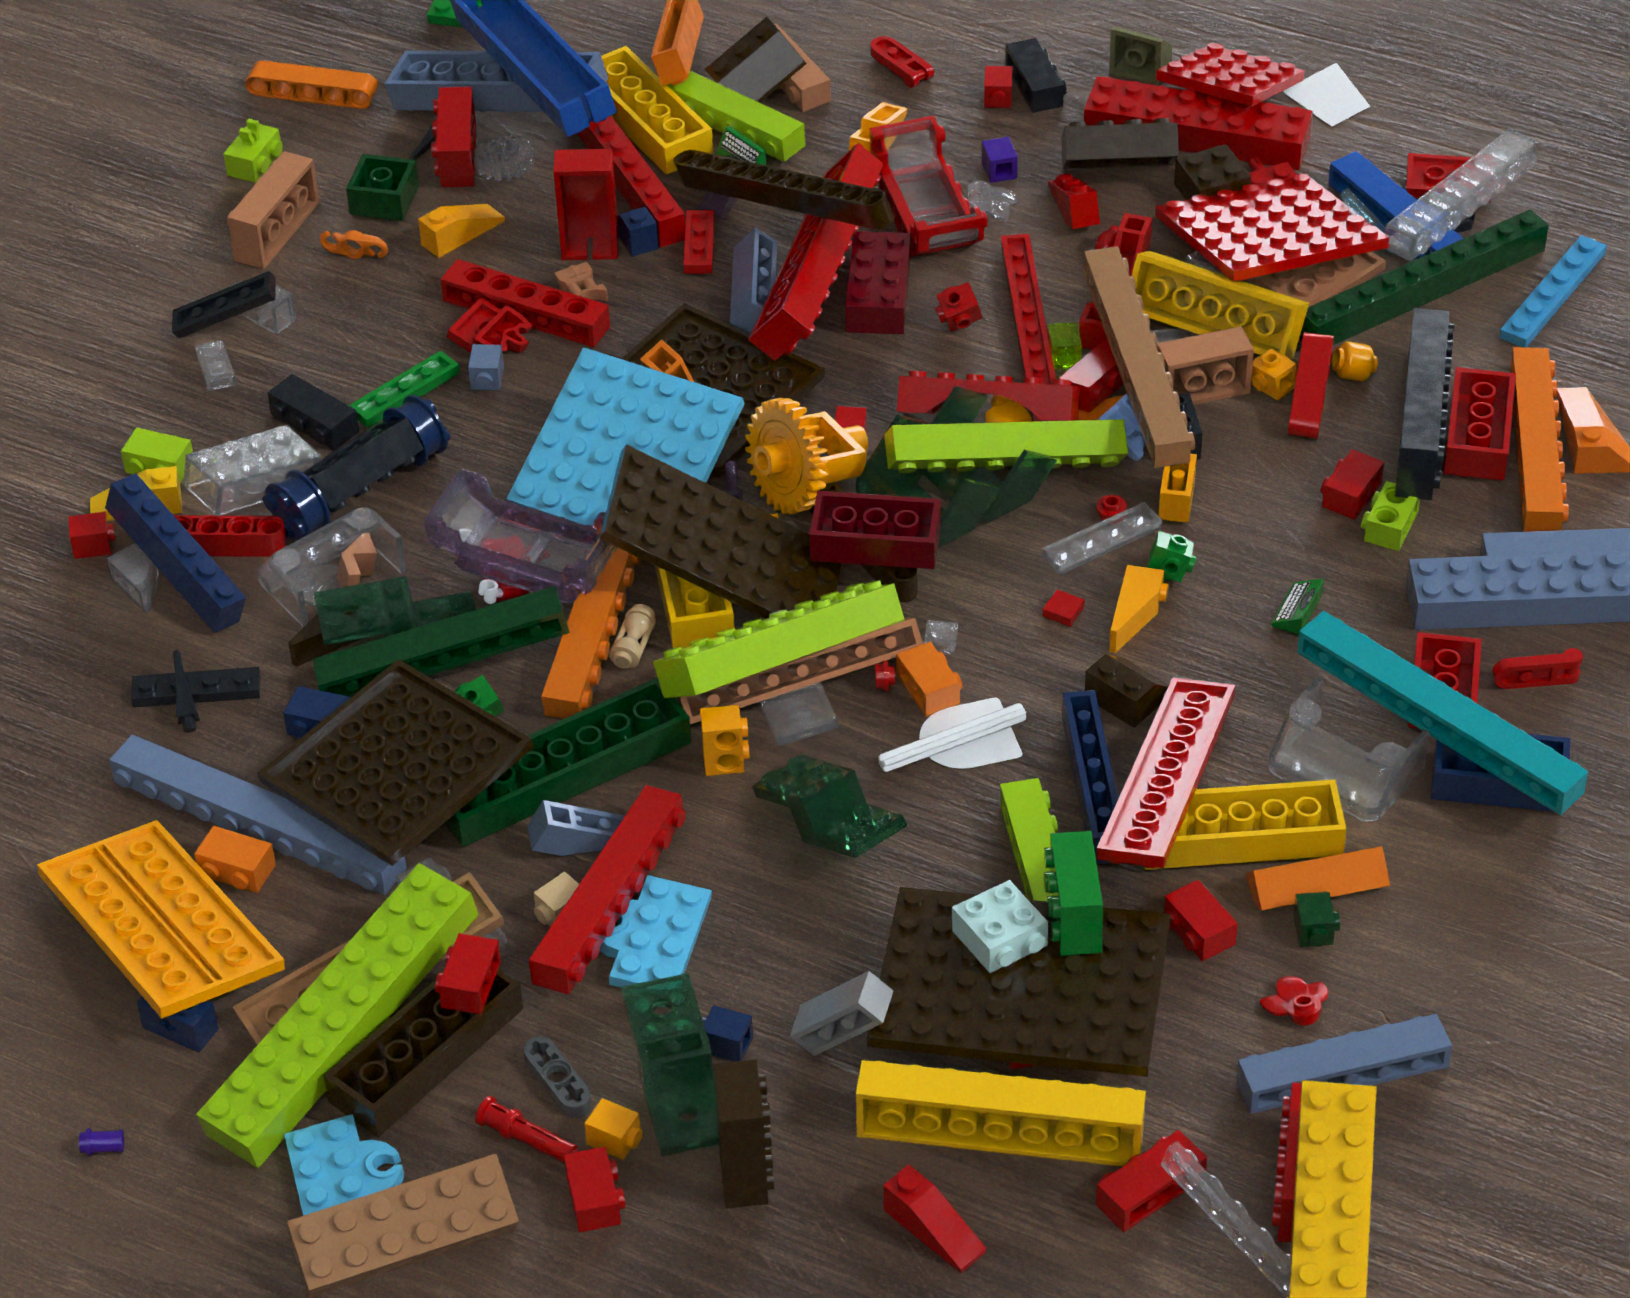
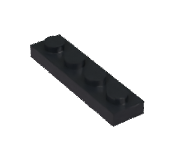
M267 271L174 309L172 311V333L177 338H182L276 300V277L270 271Z
M259 667L185 672L194 703L260 698L261 674ZM175 673L132 676L131 702L133 708L175 705Z

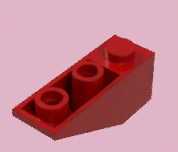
M1070 173L1056 175V179L1047 181L1061 215L1068 226L1076 229L1100 224L1096 190Z

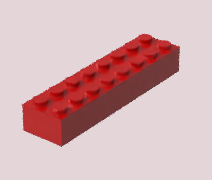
M1097 76L1084 108V122H1086V126L1098 125L1097 122L1111 120L1114 121V125L1125 124L1126 120L1140 119L1142 124L1153 123L1154 119L1169 118L1170 123L1177 122L1179 151L1196 153L1226 144L1239 161L1248 162L1252 157L1255 158L1256 156L1264 165L1274 166L1288 162L1294 170H1300L1311 135L1313 110L1263 102L1251 107L1192 90H1181L1162 85L1156 86L1137 81Z

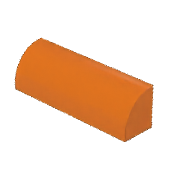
M1382 846L1246 873L1251 896L1259 910L1295 904L1296 894L1329 892L1330 897L1391 886Z

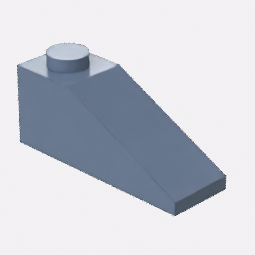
M543 800L527 825L532 851L566 856L603 850L625 816Z

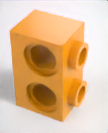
M739 705L700 708L705 775L744 773V759H750L748 739L743 740L742 737L749 736L747 717H740Z

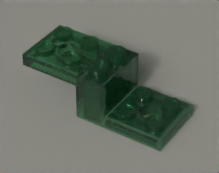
M407 576L314 593L324 645L385 634V637L476 610L472 591L413 602ZM348 611L356 612L353 615H344V613Z
M805 755L791 758L787 762L788 765L780 770L766 773L762 776L761 781L752 786L757 798L790 807L803 842L849 857L856 858L907 827L903 814L867 804L855 770Z
M689 973L621 987L622 998L637 1051L639 1078L661 1157L718 1145L712 1051ZM659 1007L671 1009L667 1014H657L654 1012ZM685 1113H691L697 1116L694 1120L689 1122H685L679 1119V1117Z

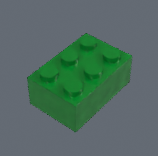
M1092 832L1050 833V847L1044 848L1045 868H1050V872H1044L1045 892L1052 894V896L1047 897L1048 915L1055 918V921H1051L1052 942H1059L1061 956L1102 953L1103 901Z

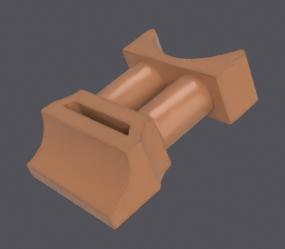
M587 261L554 272L560 290L591 300L608 301L606 287L603 283L596 285L593 281V270Z

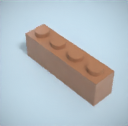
M774 24L807 63L778 89H782L790 102L795 103L802 112L830 102V79L777 24Z

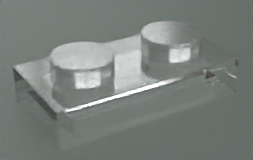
M223 340L194 346L208 391L237 385Z

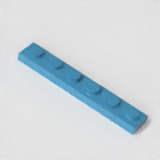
M1581 235L1500 329L1499 338L1520 347H1527L1606 254L1607 245Z

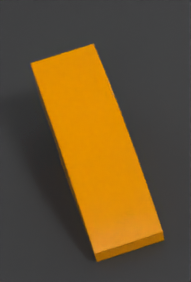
M884 102L879 104L862 117L861 128L850 136L849 150L859 143L870 152V128L903 122L908 108ZM895 135L884 137L886 149Z

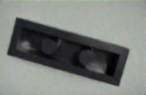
M1037 38L1006 44L1005 66H1012V78L1032 113L1063 107V98L1067 94L1066 83L1064 79H1060L1055 64L1050 62L1046 48L1041 47Z
M291 374L267 392L270 405L269 410L276 419L286 422L298 432L305 433L319 444H324L334 451L359 432L356 409L294 374Z

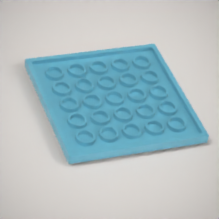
M583 347L506 499L510 505L589 531L598 517L605 515L620 454L626 444L706 483L745 402L742 397Z

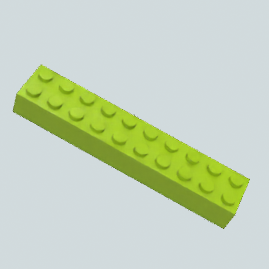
M418 863L198 1111L196 1116L206 1136L256 1168H259L285 1139L284 1134L291 1132L325 1093L324 1075L391 1017L444 956L448 947L454 944L458 933H464L478 917L479 914L472 893Z

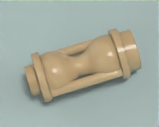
M636 604L627 611L615 642L609 651V657L617 667L628 669L638 666L651 632L656 625L655 612L652 608L644 604Z

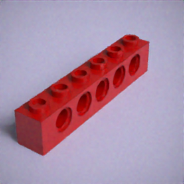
M457 259L440 279L442 297L445 302L469 309L482 297L499 309L508 305L522 314L533 325L532 329L587 346L595 347L610 328L608 304Z

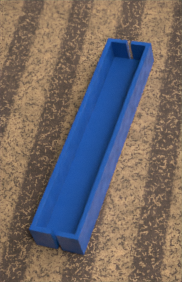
M450 0L457 21L567 137L580 133L583 129L590 126L589 122L591 121L594 123L601 122L617 113L608 84L525 0H480L482 3L480 7H478L476 0Z

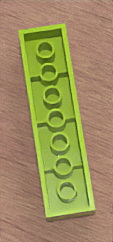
M880 580L866 584L864 582L856 583L845 587L846 591L839 593L835 591L820 596L821 600L802 602L794 605L795 609L787 611L785 609L771 613L768 619L762 621L761 619H755L743 623V628L736 630L735 628L717 632V637L711 639L705 637L690 642L691 646L683 649L682 647H676L663 652L664 658L653 661L663 697L695 696L905 620L894 583L882 585Z

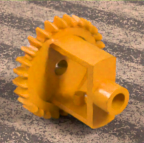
M777 398L762 402L760 407L755 408L756 414H751L750 417L753 423L747 424L751 434L745 435V438L751 444V446L745 447V451L751 454V457L747 459V463L753 465L750 476L756 475L755 487L761 486L760 496H767V504H774L775 511L781 510L782 514L789 513L790 515L809 510L815 505L817 491L825 488L826 484L859 477L862 474L867 457L868 437L861 426L855 425L842 428L825 411L804 416L807 408L800 407L799 402L792 401L790 398ZM825 452H827L830 455L820 458V455Z

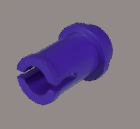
M87 1128L86 1132L79 1133L80 1153H87V1156H92V1153L124 1152L123 1129L92 1132L91 1128Z

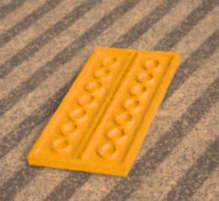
M158 820L37 864L38 875L161 1019L285 970L284 958Z

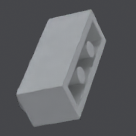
M867 971L801 1004L789 1037L813 1056H816L882 1024L893 990L870 971Z

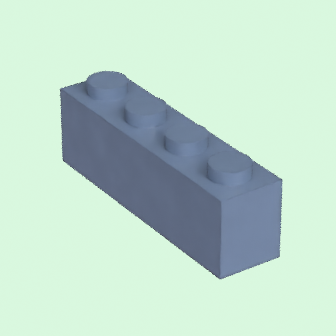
M756 227L734 247L730 323L750 334L776 280L777 241Z

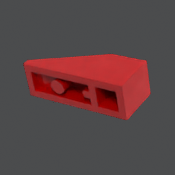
M909 1164L883 1185L884 1211L959 1273H963L986 1253V1247L937 1187Z

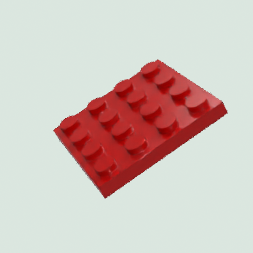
M1209 43L1204 48L1197 49L1193 53L1182 56L1174 62H1169L1168 65L1157 69L1156 72L1157 81L1252 107L1302 82L1305 70L1295 68V65L1292 63H1276L1266 56L1253 57L1247 55V52L1244 50L1236 49L1231 51L1224 49V46L1221 44Z

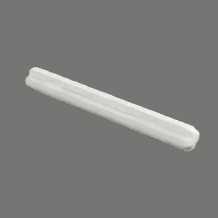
M1020 703L1008 706L884 752L878 756L879 765L883 772L895 770L1026 720V711Z

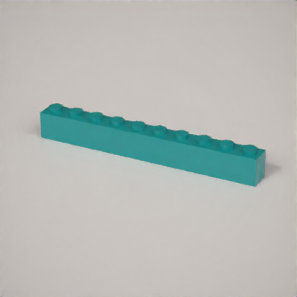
M1323 610L1299 631L1297 654L1560 816L1585 793L1588 771L1578 763L1572 762L1554 751L1551 747L1531 737L1525 731L1516 728L1497 714L1475 703L1469 697H1465L1447 686L1444 682L1422 671L1418 666L1409 663L1393 651L1371 640L1365 634L1348 626L1340 619L1333 617Z

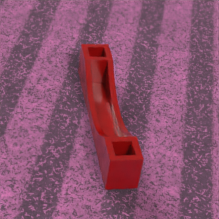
M1124 213L1113 247H1118L1122 258H1127L1129 276H1131L1137 253L1146 252L1150 248L1152 218ZM1091 300L1086 303L1079 320L1078 347L1093 350L1107 337L1094 302Z
M909 371V376H899L897 412L935 414L944 406L958 399L973 395L994 394L1020 403L1042 421L1078 420L1080 387L1071 386V380L1053 379V385L1042 384L1041 378L1024 377V383L1013 382V377L995 376V381H984V375L966 374V380L955 379V373L938 372L937 378L926 377L927 372Z

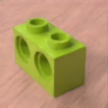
M1386 481L1381 492H1375L1371 503L1372 510L1371 512H1365L1361 528L1365 529L1364 542L1400 551L1418 514L1420 499L1408 496V498L1395 497L1396 483Z

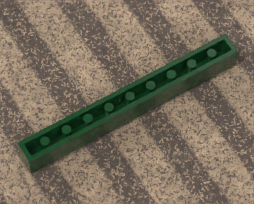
M1531 209L1316 303L1307 309L1299 339L1303 340L1304 332L1334 336L1333 345L1405 314L1414 308L1425 305L1545 251L1549 224Z

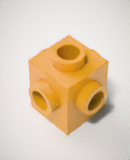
M1270 348L1253 361L1251 382L1252 386L1258 391H1262L1278 401L1295 388L1297 364L1287 356Z

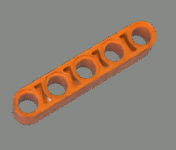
M257 61L245 81V87L249 93L260 97L365 109L370 106L379 88V83L374 76L367 73L271 61Z

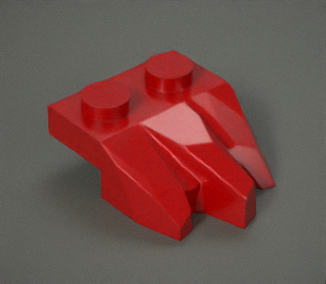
M480 297L448 330L447 338L470 353L473 344L502 345V353L507 350L520 353L526 350L529 344L521 334L530 331L533 325L522 314L508 305L499 309Z

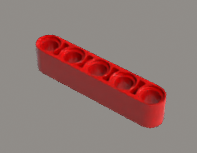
M174 515L206 553L212 557H275L282 555L288 548L284 521L277 516Z

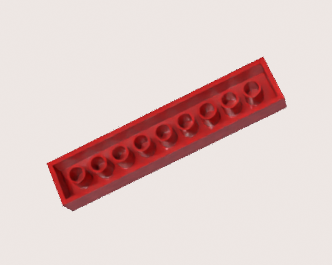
M857 143L828 169L822 178L874 188L881 179L879 173L883 163L861 144ZM805 214L748 338L749 341L774 361L783 354L789 355L796 347L797 341L801 338L806 340L814 331L815 326L813 322L823 311L821 304L830 295L828 288L837 279L838 274H836V270L845 261L843 254L852 245L853 241L850 238L860 226Z

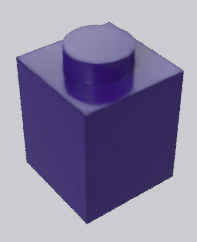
M1009 137L982 141V165L990 183L1017 179L1018 156Z

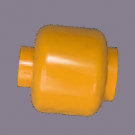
M1346 341L1340 347L1335 348L1332 355V369L1336 371L1339 378L1364 382L1371 373H1375L1378 366V358L1374 355L1372 347L1363 343Z

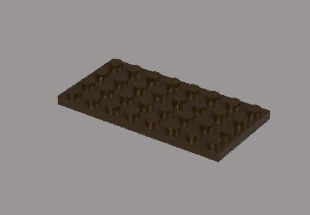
M627 444L621 451L599 539L765 619H768L771 613L785 609L787 611L793 610L796 604L813 600V602L821 600L820 596L837 590L841 563L811 561L809 533L784 522Z

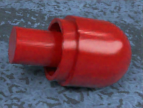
M1112 225L1109 230L1101 233L1095 243L1094 250L1113 247L1118 226Z

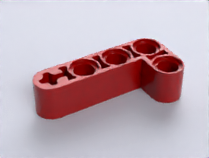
M1306 332L1303 334L1289 420L1288 435L1314 439L1319 437L1327 381L1331 371L1334 336Z

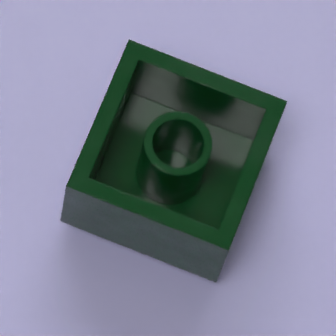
M362 154L346 187L350 215L404 221L419 188L416 160Z

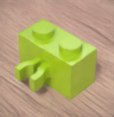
M248 119L246 121L247 126L240 128L238 137L223 155L227 176L256 183L269 169L272 162L281 155L283 143L280 139L279 129L261 125L257 120Z

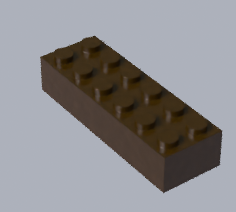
M498 969L482 1014L441 1008L439 993L435 992V979L324 1075L328 1102L346 1115L353 1114L354 1120L376 1137H379L523 1010L521 985L518 981Z

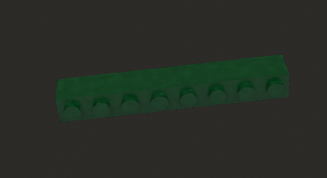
M553 586L312 660L317 686L320 691L352 697L398 659L429 676L568 634L570 631L557 588Z

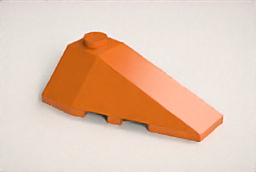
M1587 387L1557 388L1556 395L1559 401L1574 474L1630 472V446Z

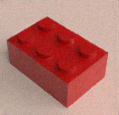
M439 87L438 99H433L434 116L437 117L436 120L432 121L433 137L436 138L435 141L431 142L432 158H437L434 160L435 176H440L441 187L475 186L477 119L472 87Z
M1417 632L1413 665L1418 666L1422 671L1444 682L1447 686L1477 703L1482 639ZM1408 722V728L1419 729L1418 727Z

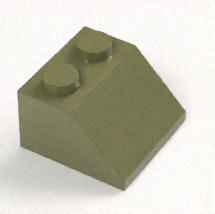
M1113 26L1110 34L1109 73L1159 86L1162 82L1156 80L1157 69L1168 65L1172 61V46L1164 39Z

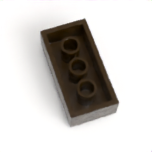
M1169 118L1154 119L1153 123L1142 124L1140 119L1126 120L1125 124L1114 125V121L1111 120L1097 122L1098 125L1086 126V122L1069 123L1070 127L1064 128L1061 136L1063 169L1174 165L1176 158L1179 156L1177 122L1170 123Z
M757 1059L713 1063L725 1209L767 1205V1190L774 1189L770 1108L767 1096H763L767 1095L766 1074H758Z

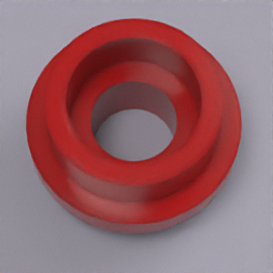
M1106 495L1097 501L1096 510L1103 521L1115 523L1120 521L1125 515L1127 503L1119 496Z
M883 660L881 664H875L876 689H884V692H889V686L895 685L894 666H888V660Z

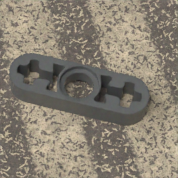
M543 1036L529 1039L523 1049L526 1066L564 1115L571 1118H579L586 1115L591 1109V1095L587 1085L552 1040ZM538 1051L540 1054L546 1053L547 1063L544 1064L543 1058L538 1053H534ZM554 1072H563L567 1075L560 1082H553L548 1079L549 1075ZM570 1089H571V1094H572V1096H573L576 1100H580V1099H581L580 1102H577V1103H576L575 1100H569L568 1091H569Z

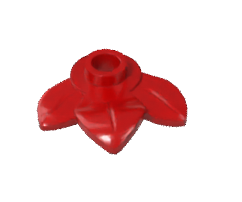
M1283 976L1276 983L1277 993L1261 998L1260 1005L1272 1015H1289L1292 1021L1298 1025H1310L1319 1019V1015L1322 1012V1003L1328 998V989L1322 982H1314L1307 985L1303 979L1297 976Z

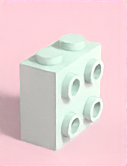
M1010 880L952 907V931L989 973L1009 966L1014 961L1031 953H1036L1048 946V921Z

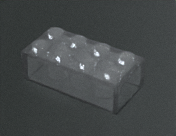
M279 426L268 431L186 454L183 485L216 516L263 502L262 497L265 495L267 485L270 483H281L285 480L286 474L291 470L303 472L320 461L321 455L289 426Z

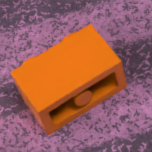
M931 641L896 654L897 677L925 717L960 704V690L963 688L961 678L957 672H952L947 664L945 655L941 651L938 652Z
M216 826L211 828L194 853L196 863L213 881L216 880L232 885L237 889H245L255 893L259 892L276 866L272 843Z

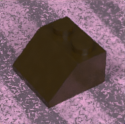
M1110 654L1103 655L1085 671V691L1095 690L1098 706L1133 728L1160 706L1169 686L1127 659Z

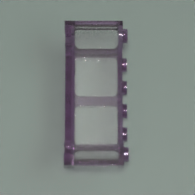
M463 469L458 471L423 521L429 542L437 549L444 546L458 557L454 564L462 571L530 592L556 586L561 601L569 604L574 602L579 594L584 593L586 595L593 590L597 584L596 579L618 548L599 539L606 512H600L596 516L594 527L570 521L565 517L543 513L538 509L523 507L512 501L493 498L488 480L484 475Z

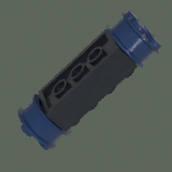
M409 395L403 400L400 407H390L385 410L383 422H379L303 472L291 470L286 474L285 480L281 483H270L267 485L262 501L272 516H277L284 521L287 538L291 537L295 541L305 542L310 538L312 531L317 528L325 529L330 525V512H336L346 506V499L351 496L358 497L370 490L369 485L376 480L377 482H382L394 474L392 470L399 465L400 467H405L409 464L422 466L427 462L428 456L432 453L440 454L444 452L451 438L450 434L443 426L436 413L434 404L429 399L423 400L416 395Z

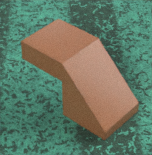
M362 533L341 554L336 577L341 590L346 585L358 590L360 576H372L377 552L369 533Z

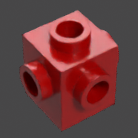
M969 282L956 287H948L942 293L936 295L940 305L935 307L941 324L947 322L951 332L956 329L967 328L971 323L983 319L979 304Z

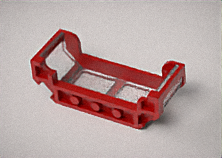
M934 116L870 128V152L883 163L879 173L881 179L877 186L879 190L885 193L894 215L893 222L898 232L911 233V257L977 244L984 240V228L988 226L985 211H980L978 206L971 207L970 209L968 199L962 196L959 181L955 182L952 166L950 164L947 165L942 155V142L946 141L943 126L938 125Z

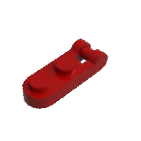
M880 36L871 41V56L904 79L905 84L909 88H914L920 84L921 80L926 81L934 76L933 67L895 39Z
M1569 648L1561 654L1504 658L1494 665L1492 674L1495 684L1502 689L1573 684L1578 682L1580 677L1579 667L1582 664L1583 653L1579 649Z

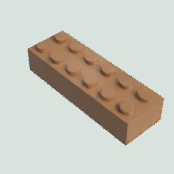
M493 1154L287 1221V1232L308 1298L515 1231L517 1230L519 1220L497 1154Z

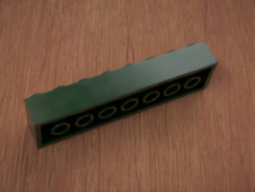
M658 677L527 735L532 738L534 748L449 818L445 824L461 846H467L533 816L543 800L561 803L691 744L690 717L674 697H663Z

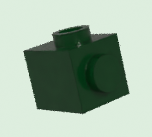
M1330 893L1296 894L1293 917L1299 947L1333 945L1335 931L1340 930V915L1338 910H1333Z

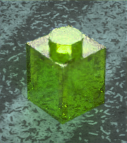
M1078 323L1048 324V338L1054 369L1073 367L1081 360L1082 345Z

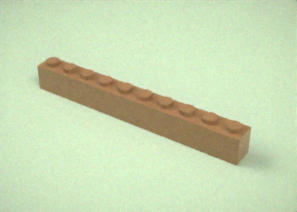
M1118 247L1084 251L1083 274L1153 466L1158 468L1190 463L1191 450L1195 449L1194 435L1192 431L1188 432L1186 413L1184 411L1180 412L1179 395L1177 391L1173 392L1170 372H1165L1163 353L1157 351V338L1155 333L1150 332L1148 314H1143L1141 295H1136L1135 279L1133 276H1129L1127 258H1122Z

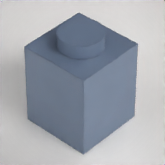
M472 345L468 366L471 390H500L504 370L502 345Z

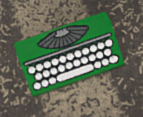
M725 127L716 155L766 165L765 150L732 127Z
M1314 579L1293 582L1271 626L1299 635V631L1307 625L1323 595L1324 580Z

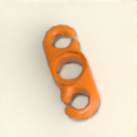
M356 230L347 231L345 234L333 233L332 237L337 241L335 244L327 241V238L331 235L329 231H325L320 235V244L330 253L345 255L351 259H358L363 255L375 256V251L370 246H377L381 249L377 253L378 258H383L388 253V246L382 239L377 236L362 234ZM347 241L358 243L360 248L351 247Z

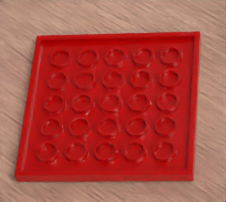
M1295 174L1292 178L1283 180L1271 179L1267 183L1259 185L1247 184L1242 187V190L1237 191L1219 190L1217 195L1209 197L1195 195L1192 199L1171 200L1164 205L1156 206V218L1233 282L1389 248V237L1306 174Z

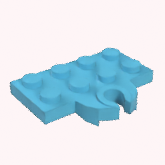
M647 875L639 899L630 900L627 912L624 915H620L616 922L620 925L614 927L612 935L606 937L600 946V952L608 957L616 958L609 975V985L675 1000L709 907L712 890Z
M353 1114L284 1134L303 1216L400 1185L404 1179L402 1164L396 1165L401 1162L397 1150L388 1143L378 1140L360 1141ZM382 1164H394V1166L387 1171L377 1170V1168Z

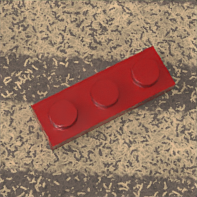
M686 210L684 274L713 273L714 210Z

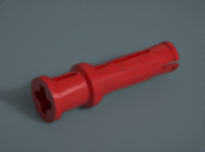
M487 1096L478 1107L475 1123L479 1126L487 1125L497 1130L504 1139L515 1138L563 1164L564 1154L578 1152L576 1144L529 1122L524 1118L520 1110L516 1108L510 1110L498 1104L497 1099L493 1096Z

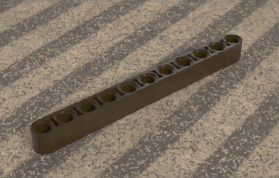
M697 150L683 151L673 160L686 187L870 229H882L894 221V215L885 193L881 190Z

